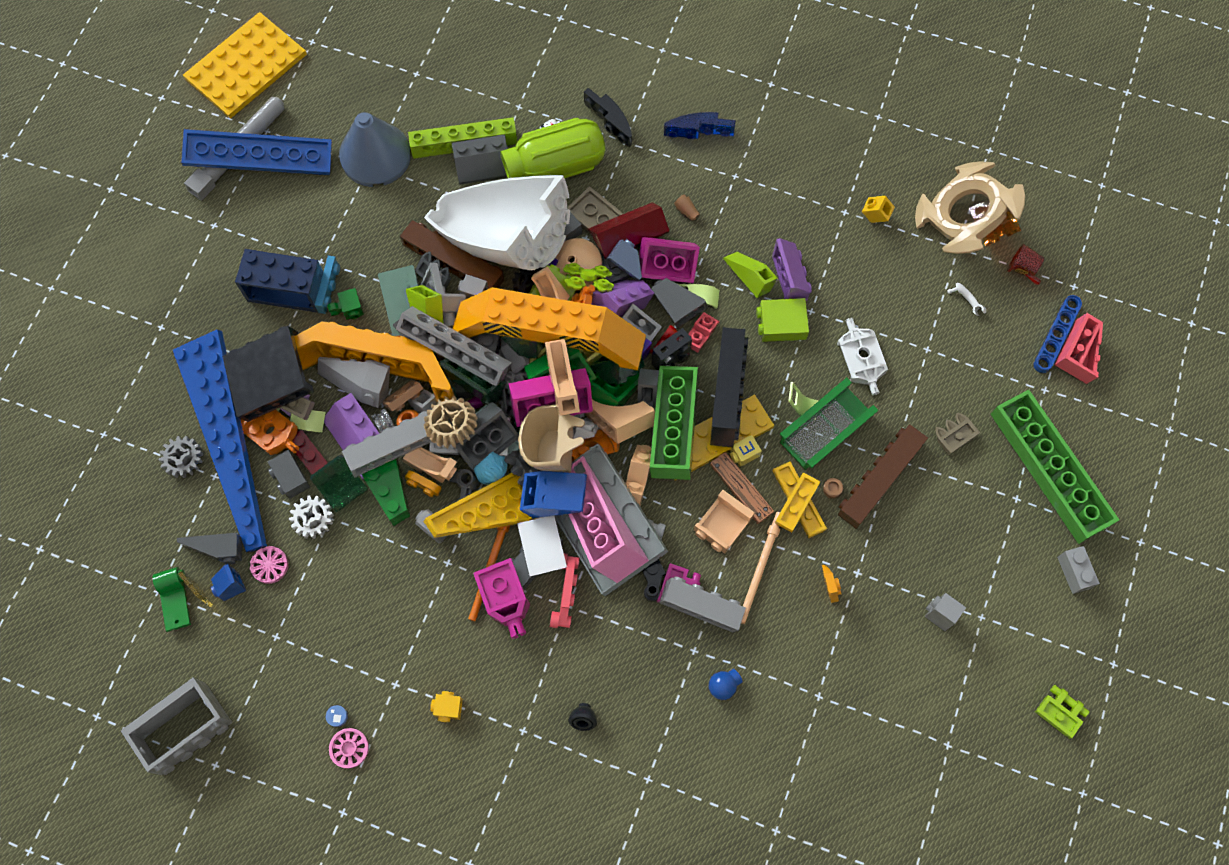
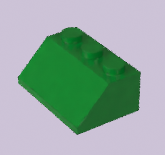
M567 347L571 371L586 368L589 380L596 379L597 377L584 352L580 349ZM547 354L524 366L528 379L550 375Z

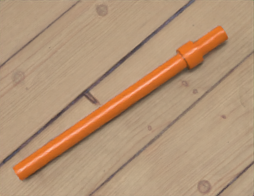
M510 525L497 527L498 533L486 568L496 563L505 534L508 533ZM479 588L468 620L476 622L483 601Z

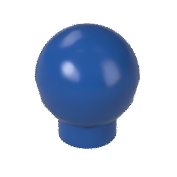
M735 669L729 672L720 671L710 678L709 691L716 699H730L736 693L737 686L743 682L742 678Z

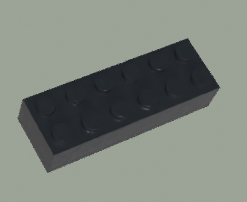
M723 327L710 441V445L733 448L734 440L738 441L749 337H745L746 329Z

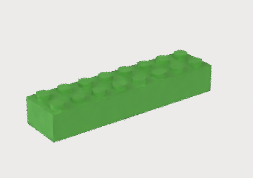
M1030 390L1015 396L994 409L991 416L1078 544L1119 521L1115 512Z

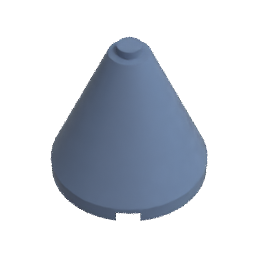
M366 112L356 116L339 151L340 162L346 175L354 182L368 187L381 183L387 185L396 181L404 174L411 159L409 142L404 133L397 127Z

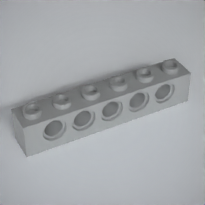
M413 306L401 314L396 330L495 386L506 377L512 363Z

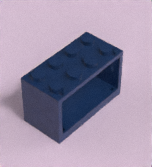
M245 249L235 283L247 302L318 313L315 302L323 270L319 261L315 259Z

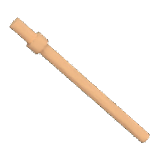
M776 512L773 523L768 528V537L743 607H746L741 624L746 622L775 538L780 533V526L775 524L780 512Z

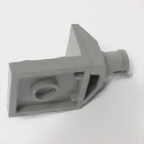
M430 263L421 285L442 295L443 322L446 326L453 328L460 302L466 299V294H446L445 287L442 286V273L439 271L438 264Z

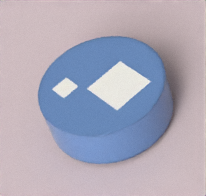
M339 705L330 707L326 712V721L333 727L344 725L348 719L346 709Z

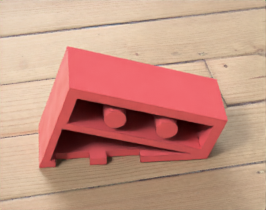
M1088 313L1078 318L1056 360L1055 366L1085 384L1098 378L1097 365L1098 361H1100V355L1098 354L1099 345H1101L1103 322Z

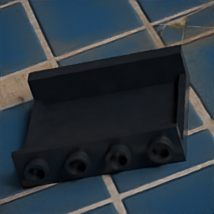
M290 326L280 327L277 331L265 334L262 338L248 342L245 346L233 349L228 354L222 356L238 418L249 422L314 392L313 386L305 380L294 338L298 334V331Z

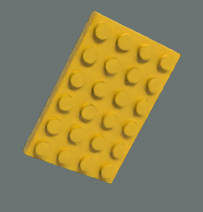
M259 12L185 72L183 77L231 119L304 58L307 53L305 49Z

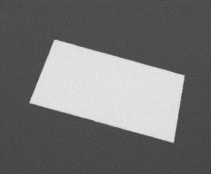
M554 516L517 523L530 576L567 567Z

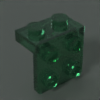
M338 455L310 476V480L336 513L368 490L358 476L354 478L343 455Z

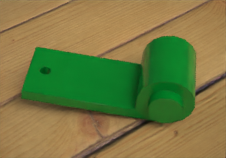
M175 567L153 574L154 587L161 597L166 632L191 625L184 581H186L184 570Z

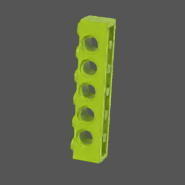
M514 117L408 132L413 159L453 153L452 143L504 134L506 145L517 143Z

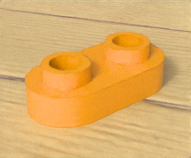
M408 470L404 477L409 486L423 489V493L430 497L438 496L442 490L436 483L411 470Z

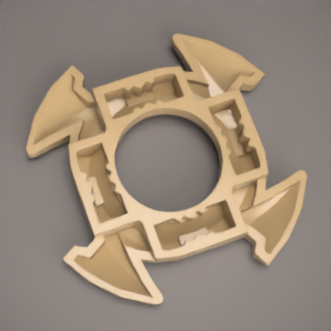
M980 161L957 166L955 170L958 175L938 192L932 203L925 194L921 195L916 207V227L919 229L924 227L925 223L930 222L941 234L951 240L942 248L945 253L963 254L982 250L984 247L981 240L1007 217V210L1011 212L1016 220L1020 219L1026 197L1023 184H1015L1013 188L1008 189L993 177L984 174L995 167L994 162ZM982 194L990 200V205L985 215L975 222L962 224L955 222L950 217L952 206L963 196Z

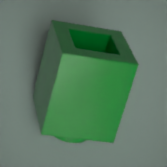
M356 288L337 293L340 302L327 305L331 316L343 312L346 320H354L364 315Z

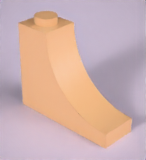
M592 399L593 412L585 413V416L617 444L654 426L655 410L644 401L628 406H609Z

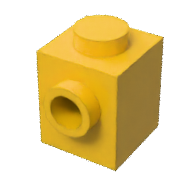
M886 196L868 197L862 213L871 223L887 222L895 206Z
M442 691V695L436 694L435 699H432L430 710L433 712V716L438 718L440 722L449 723L451 719L460 720L463 699L460 696H454L453 692Z

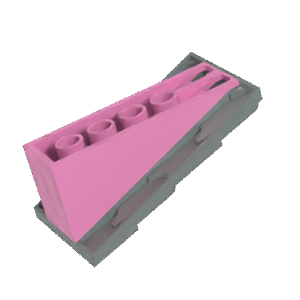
M597 443L574 460L571 465V473L587 475L583 512L556 515L554 517L602 595L606 596L655 562L659 557L665 555L668 550L640 505L636 502L621 475L617 472L607 453Z

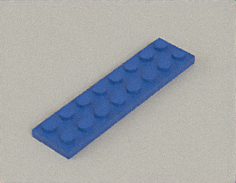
M184 129L181 163L182 166L330 175L331 139Z

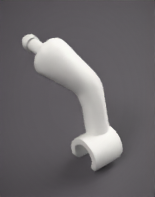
M956 283L955 288L947 290L948 294L958 290L972 305L975 315L978 316V309L982 308L983 313H986V308L980 305L971 292L962 284Z

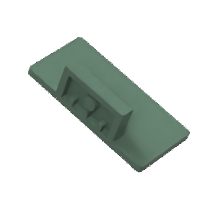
M413 265L378 274L393 336H401L393 327V324L400 319L404 311L410 308L406 289L419 286Z

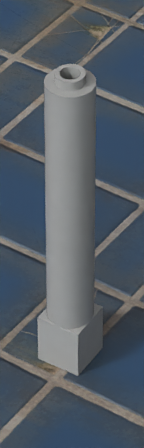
M271 97L237 133L261 135L285 110L283 101L278 97ZM198 168L184 182L187 191L202 201L216 186L215 182L228 169Z

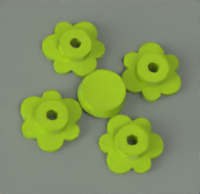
M577 263L566 264L563 268V271L570 275H580V277L573 276L570 279L564 280V283L569 288L580 290L586 286L584 281H594V287L600 292L612 291V288H614V284L606 279L596 280L597 277L606 278L612 276V272L605 266L599 265L592 269H584Z

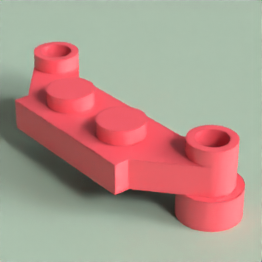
M564 553L567 567L562 568L566 571L560 612L552 611L550 627L558 628V626L570 628L572 616H569L568 612L569 606L574 605L575 594H571L572 586L576 587L577 574H574V569H578L579 557L568 556L566 553Z

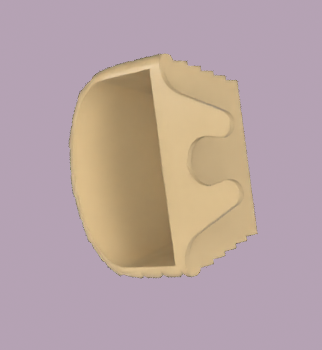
M556 405L539 406L529 411L520 426L518 446L524 461L540 471L571 473L572 450L584 443L582 437L573 439V427H583L585 425L584 420L570 414L560 416Z

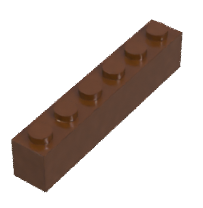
M412 220L400 235L403 246L421 256L426 252H431L432 261L440 260L441 268L448 267L450 273L464 280L466 274L487 281L488 289L492 287L499 288L504 282V274L501 268L496 265L492 266L485 259L473 256L443 238L437 231L432 232L421 222L417 223Z
M910 424L906 429L901 428L895 436L898 438L895 443L890 442L884 449L887 453L883 457L879 455L873 463L875 468L872 471L869 469L861 478L864 480L860 486L858 484L854 486L850 492L852 494L849 500L845 498L839 505L841 510L838 516L855 529L859 527L927 441L928 437Z

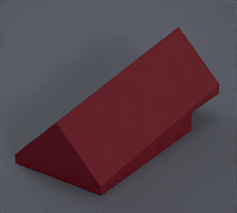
M651 202L588 228V231L604 258L607 259L619 240L625 241L627 239L635 245L634 248L641 246L642 237L658 238L669 233V228L662 207Z

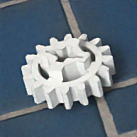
M308 496L307 501L301 498L300 505L294 504L296 510H290V513L294 516L289 518V521L293 523L291 527L296 530L299 536L303 533V537L306 539L309 535L315 539L317 533L323 536L322 531H329L327 525L333 524L332 520L329 519L334 516L330 512L331 506L326 505L327 502L324 499L320 501L318 496L314 500ZM319 508H322V509H323L324 516L321 515V514H319V513H320V509H319ZM299 519L303 521V527L300 525Z

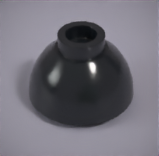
M580 703L571 712L568 722L576 730L589 731L597 726V717L588 703Z

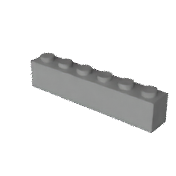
M427 411L421 412L411 420H403L398 426L388 427L376 436H368L358 444L347 446L342 453L354 478L431 443L423 425L425 423L424 417L428 416Z

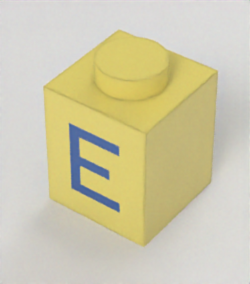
M751 435L735 443L733 448L731 447L730 457L734 463H738L739 467L760 457L762 450Z

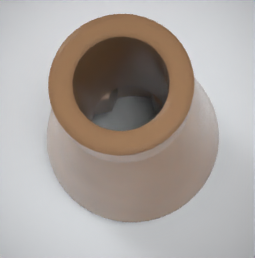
M684 194L675 201L676 209L691 221H694L700 215L689 196L687 197Z

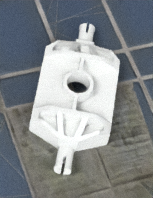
M853 318L847 319L846 323L849 331L838 340L837 345L842 349L851 375L850 381L869 385L872 396L877 395L880 392L876 382L886 374L888 368L875 332L871 329H859L855 326ZM865 350L869 356L866 358L861 357L859 351Z

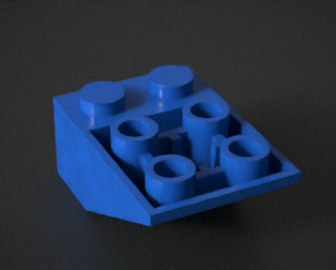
M551 471L524 473L520 511L532 518L583 512L587 475Z

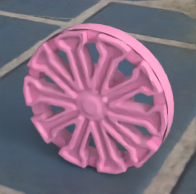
M273 546L261 548L250 561L251 573L261 583H275L285 576L288 570V558L279 548ZM276 570H281L282 573L278 574Z
M353 728L337 732L329 744L330 758L337 766L342 768L357 767L365 760L369 752L366 736ZM354 732V736L351 739L350 733ZM344 733H345V736H346V740H344V739L341 737V735L344 734ZM358 736H361L362 739L356 742ZM339 740L341 745L335 744V741ZM365 744V748H358V746ZM334 749H340L339 752L333 753ZM356 752H362L363 756L360 757ZM343 755L340 761L336 760L337 757ZM352 756H354L357 759L356 763H353ZM348 757V765H344V762Z

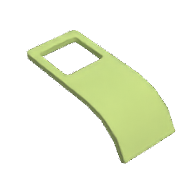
M678 284L682 287H688L689 291L705 299L707 305L715 309L718 308L720 290L702 284Z
M791 382L789 403L799 415H803L818 400L805 397L794 382ZM793 388L796 390L795 403L792 401Z
M312 410L308 420L291 414L290 421L295 423L297 429L323 432L326 412Z

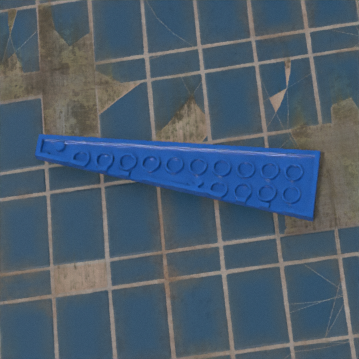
M217 329L173 349V353L246 552H253L266 547L267 544L241 419L236 415L222 357L227 354L223 332Z

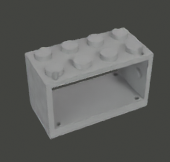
M193 677L123 728L121 732L147 772L167 775L175 769V765L180 761L184 762L192 757V752L196 749L207 746L211 742L210 739L216 734L224 733L232 721L208 685ZM201 697L204 704L214 715V718L159 759H156L144 738Z

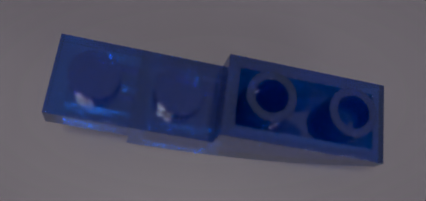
M717 112L687 114L665 122L664 136L684 137L687 139H698L699 133L734 136L736 120L718 119L719 113Z

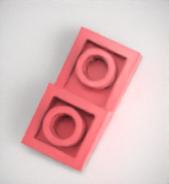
M705 312L702 313L692 330L688 333L692 338V350L699 353L719 324L718 320Z

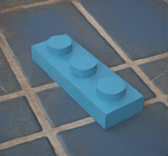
M334 256L327 257L315 302L318 313L326 314L327 305L331 303V293L336 287L335 277L340 272V264H338Z

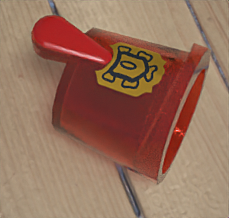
M1022 244L1012 258L1007 272L1011 270L1027 276L1034 284L1039 285L1041 280L1035 277V274L1043 264L1045 257L1027 245Z

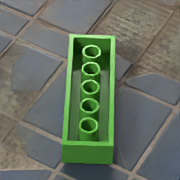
M660 366L650 458L651 478L691 479L699 381L698 367Z

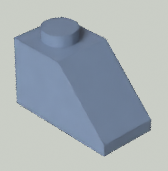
M627 239L625 241L619 240L607 259L635 280H640L642 275L638 251L634 248L635 245Z

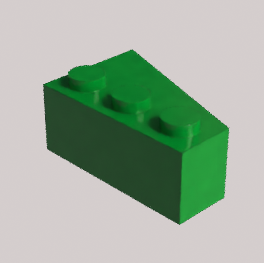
M397 458L361 474L393 526L410 517Z

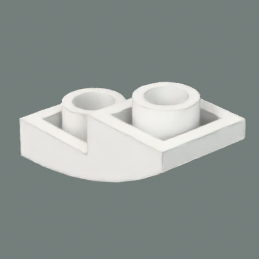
M584 421L585 425L583 427H573V439L578 437L583 439L594 437L599 427L591 421Z

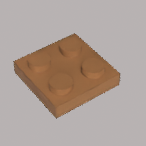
M410 380L388 396L382 404L392 412L395 410L397 412L405 406L406 401L417 398L421 394L420 391L424 388L419 382Z

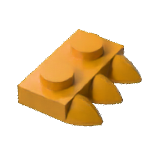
M822 565L831 603L838 602V595H841L839 579L834 578L831 570L827 566Z

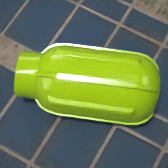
M573 118L524 133L522 138L517 141L515 147L502 150L500 154L507 178L561 175L565 179L593 170L603 160L606 149L602 132L596 122L588 119Z

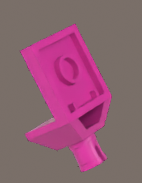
M509 558L474 572L473 574L488 615L493 620L508 627L511 639L519 637L516 628L521 636L525 635L526 630L524 629L522 619L526 616L530 602L525 596L512 559Z

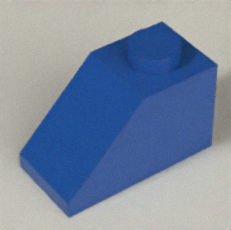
M228 564L223 566L211 579L213 583L211 590L214 596L219 597L223 601L246 591L240 574Z

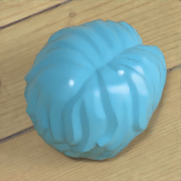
M491 452L476 465L473 470L478 481L484 485H489L501 479L507 471V463L504 461L505 457Z

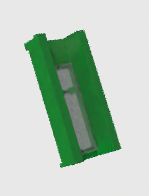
M847 377L780 433L782 439L779 443L805 471L809 467L813 468L878 412L874 405L868 409L849 390L852 382Z

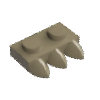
M956 413L958 424L951 420H946L948 432L941 427H936L937 442L948 455H951L980 434L969 418L961 413Z

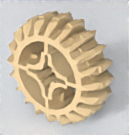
M454 396L451 400L445 397V401L442 402L438 399V404H431L432 410H427L428 416L424 417L425 423L423 424L426 430L425 433L431 442L436 443L439 447L444 445L448 449L450 444H452L456 448L457 443L463 445V440L470 441L469 434L475 435L474 428H477V416L474 408L468 401L465 402L462 398L457 400Z

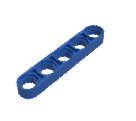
M1070 295L1062 303L1033 364L1035 370L1039 373H1046L1053 366L1082 306V301L1078 296ZM1068 301H1074L1077 307H1069ZM1062 315L1067 316L1070 320L1069 323H1064L1060 317ZM1059 330L1062 333V337H1056L1053 331ZM1046 345H1052L1055 348V352L1047 351ZM1039 360H1045L1048 363V367H1041Z

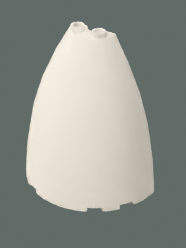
M561 175L517 177L490 181L443 194L437 201L436 210L431 209L424 219L444 238L473 256L504 266L535 270L551 263L563 246L566 235H564L566 224H569L570 210L567 209L569 192L564 176Z

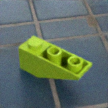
M739 252L723 258L756 298L769 293L778 279L767 265Z

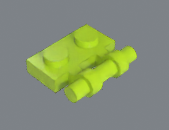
M1053 685L1050 692L1056 695L1055 699L1047 695L1035 713L1071 739L1083 723L1077 715L1080 714L1085 718L1090 711L1083 707L1084 704L1070 697L1065 689H1060ZM1065 702L1067 705H1069L1071 707V711L1062 706L1061 703Z

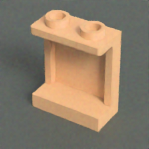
M722 490L699 523H696L693 531H695V535L703 541L706 539L710 542L714 550L717 552L722 551L725 554L751 521L754 512Z

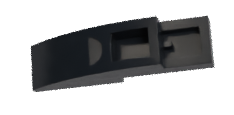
M587 88L584 91L585 105L590 109L592 108L600 118L604 119V127L608 133L614 134L622 144L631 147L632 133L622 110L607 94L599 97L591 89Z

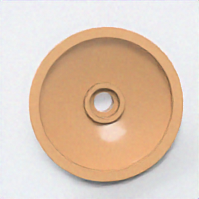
M582 238L564 241L561 250L555 257L558 260L556 267L565 276L569 273L564 272L563 268L566 264H570V259L575 258L572 263H577L584 269L602 266V257L598 248L592 242ZM584 281V283H586V286L592 285L594 281Z

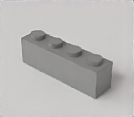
M680 577L670 578L666 581L659 603L727 631L735 632L739 630L746 607L740 605L739 601L733 599L728 601L722 598L721 594L706 592L702 586L697 584L689 585L685 583L686 580Z

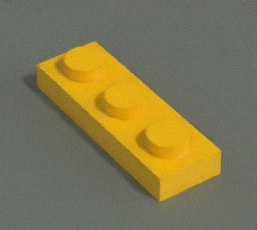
M803 472L777 517L775 524L792 533L820 481Z

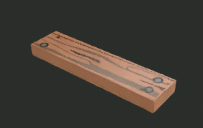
M726 452L710 463V466L736 498L754 512L753 519L757 524L774 513L773 509Z

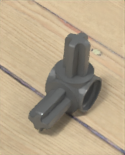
M467 469L455 471L449 481L445 480L457 483L461 487L459 500L472 494L473 490H476V487L480 484L475 473ZM471 475V481L467 483V477Z

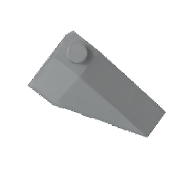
M318 358L317 374L346 393H352L358 401L379 408L388 396L390 366L374 360L358 362L356 359L342 361L340 358Z

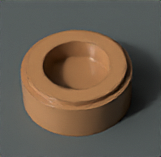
M836 478L828 479L823 485V492L828 498H837L843 491V484Z

